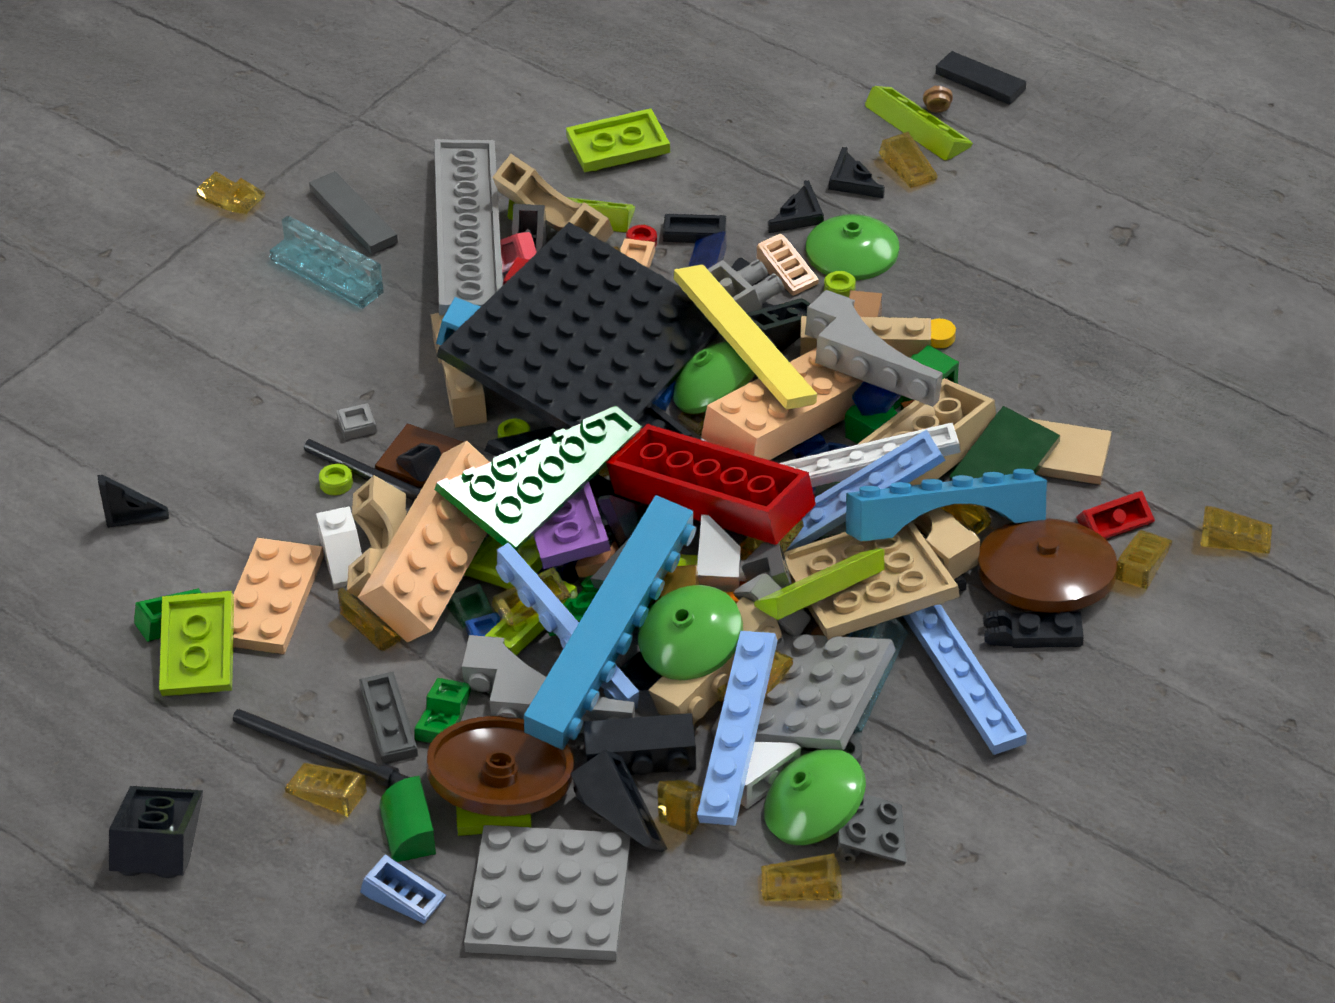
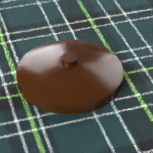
M1051 518L1022 523L1012 522L994 530L982 542L978 557V574L983 585L993 595L1013 606L1038 612H1068L1088 607L1100 601L1111 591L1116 580L1117 557L1107 540L1095 531L1080 524Z
M485 716L458 722L440 732L429 746L426 771L433 789L446 801L459 808L489 816H520L543 810L556 803L566 794L572 782L570 773L573 772L574 760L567 744L562 750L524 733V719Z

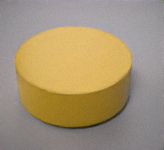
M932 319L931 347L946 348L951 346L956 338L955 325L946 319Z

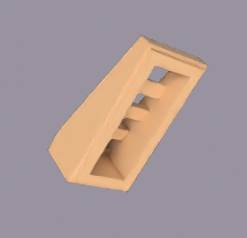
M778 234L757 245V259L765 265L770 275L775 273L781 279L784 288L791 295L794 296L819 284L817 276L782 234ZM799 275L802 276V277H800V278H798V279L792 281L793 278H795V277H797V276H799Z

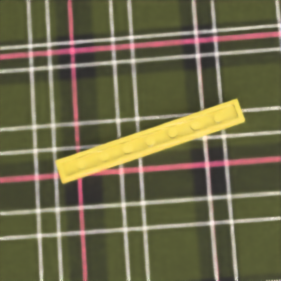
M704 265L674 269L675 282L786 410L816 404L817 393Z

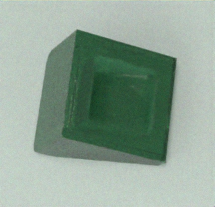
M480 583L453 594L447 604L448 609L462 628H465V621L494 613Z

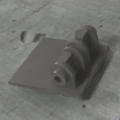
M864 794L863 800L854 816L844 827L835 833L839 845L836 850L837 856L841 858L843 863H852L860 852L906 864L902 805Z

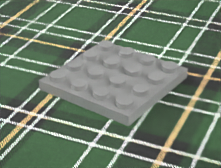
M782 633L783 636L778 640L755 742L796 743L800 747L844 750L895 652L892 639L836 636L827 640L826 636L798 634L793 637ZM720 715L711 729L714 739L716 736Z
M484 825L464 940L465 952L617 961L632 843L631 836L624 832Z

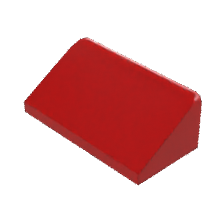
M1142 490L1084 510L1076 516L1080 525L1095 531L1105 540L1155 522Z

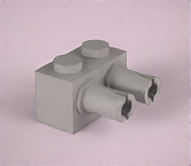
M759 259L754 260L737 272L724 260L708 268L709 272L746 313L762 309L761 307L764 302L785 290L781 279L775 273L768 276L765 265ZM764 279L763 281L759 282L758 284H756V285H754V286H751V285L755 284L756 282H758V281Z

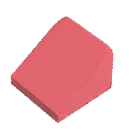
M530 232L517 233L500 240L502 273L509 271L516 257L530 260L537 253Z

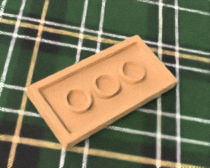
M257 538L233 594V647L285 654L323 560L322 546Z

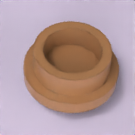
M933 86L923 94V102L927 109L935 113L948 110L953 100L951 90L943 86Z

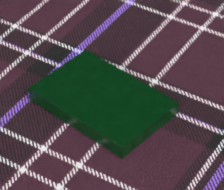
M1002 406L949 476V481H952L954 476L959 475L971 476L973 479L983 478V474L987 472H999L1009 475L1013 474L1015 469H1031L1036 475L1059 444L1060 435Z

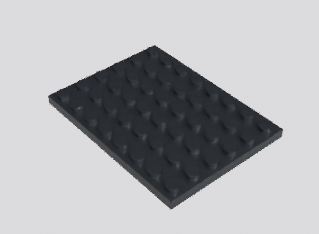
M568 222L439 346L436 357L556 429L564 428L567 430L581 424L582 420L614 406H617L637 422L677 379L687 363L699 351L703 350L719 331L680 286L616 250L608 243L587 233L582 228Z

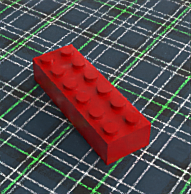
M646 424L606 462L616 495L648 505L657 495L692 510L693 519L701 521V515H709L723 529L773 545H777L816 505L809 472L650 424Z

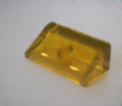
M554 567L538 574V577L560 602L571 597ZM515 587L493 597L492 607L509 627L538 614L532 607L528 608L522 603Z
M344 588L338 589L341 615L376 648L383 652L401 641V637L360 599Z

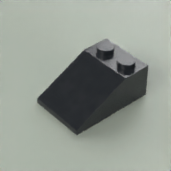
M130 786L109 828V871H118L126 876H135L141 873L157 874L162 878L183 876L191 857L203 790Z

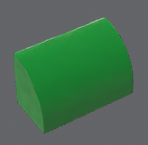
M420 776L406 778L393 784L384 792L379 802L391 859L401 862L435 855L434 831Z

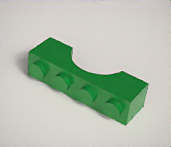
M929 345L918 354L910 357L925 366L942 372V379L945 378L958 384L959 361ZM881 387L871 389L865 398L847 410L845 414V437L856 444L860 443L898 414L895 410L901 406V403L913 399Z

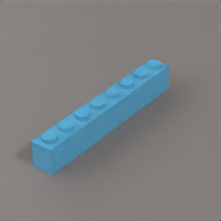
M655 495L525 712L524 733L562 750L569 739L575 740L582 728L583 720L581 719L586 710L591 712L598 701L600 686L603 682L608 683L611 680L616 669V659L619 654H626L632 642L631 634L636 626L640 628L646 620L649 611L647 606L652 599L657 600L665 584L663 579L667 572L673 573L681 556L679 552L683 545L689 546L696 532V527L693 526L692 510Z

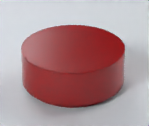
M636 225L631 227L626 233V239L655 242V247L657 246V232L651 226Z

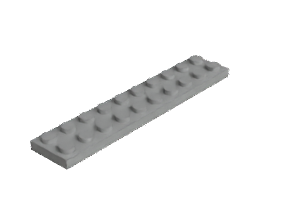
M434 139L439 315L446 314L454 297L481 307L503 286L498 190L492 178L496 173L495 140Z

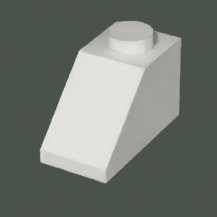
M350 506L316 513L320 544L323 547L324 557L334 589L347 586L348 566L362 555Z
M701 515L697 563L699 585L711 586L725 592H734L740 586V581L746 582L742 571V564L745 560H741V547L709 515Z
M754 742L741 804L746 809L768 794L778 774L788 764L800 757L801 747L796 743Z

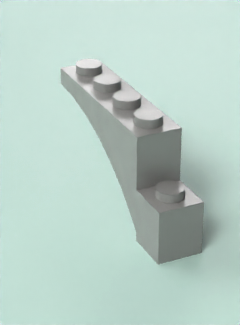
M825 290L808 306L805 335L818 339L815 363L932 407L939 401L943 373L905 356L878 337L863 322L855 310V300Z
M469 635L462 663L463 682L469 683L471 691L492 692L490 697L491 716L524 719L525 712L542 686L546 676L537 672L513 654L505 646L504 638ZM599 696L594 709L591 712L586 710L581 719L583 724L579 733H584V721L635 718L634 702Z

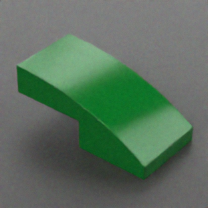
M443 678L436 679L426 696V710L414 728L415 740L431 743L440 732L453 724L461 722L471 692L469 683Z

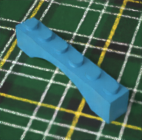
M1015 469L1013 474L1009 475L999 472H987L983 474V478L973 479L971 476L959 475L954 476L952 481L942 482L938 479L922 480L920 485L896 482L892 483L890 488L880 489L876 486H862L858 492L846 493V533L861 542L893 538L905 525L918 516L938 507L952 504H976L989 507L1014 523L1046 520L1047 480L1035 475L1031 469Z

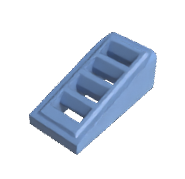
M384 855L366 875L360 893L371 900L423 924L446 898L444 893L387 855ZM385 879L391 881L388 885L383 883ZM398 885L403 887L399 893L394 890ZM410 891L416 893L411 901L405 898ZM425 897L430 901L422 909L417 904Z

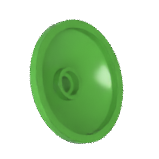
M845 214L823 221L809 233L806 240V255L811 265L825 275L835 271H845L853 275L856 281L865 280L883 274L895 264L899 255V241L894 231L883 222L865 215Z
M727 341L709 346L699 351L681 372L674 387V403L684 413L695 414L705 412L707 405L747 385L755 373Z
M705 585L678 588L662 596L649 608L646 620L638 632L640 652L647 665L653 671L666 678L691 680L706 676L722 667L735 653L740 631H743L742 616L734 600L720 589Z
M838 749L813 751L792 761L775 778L766 796L764 818L768 828L779 840L792 845L813 844L838 832L854 816L863 800L866 779L861 765L851 754Z

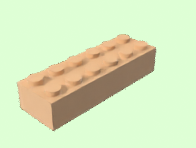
M815 348L792 360L790 363L817 393L816 404L786 410L758 378L707 405L701 437L713 444L771 460L844 420L847 410L865 398L871 389L878 386L815 363L817 350Z
M468 441L457 445L441 455L358 596L366 606L407 643L433 630L487 535L482 528L434 490L436 483L448 478V480L462 475L464 470L471 467L479 468L490 463Z

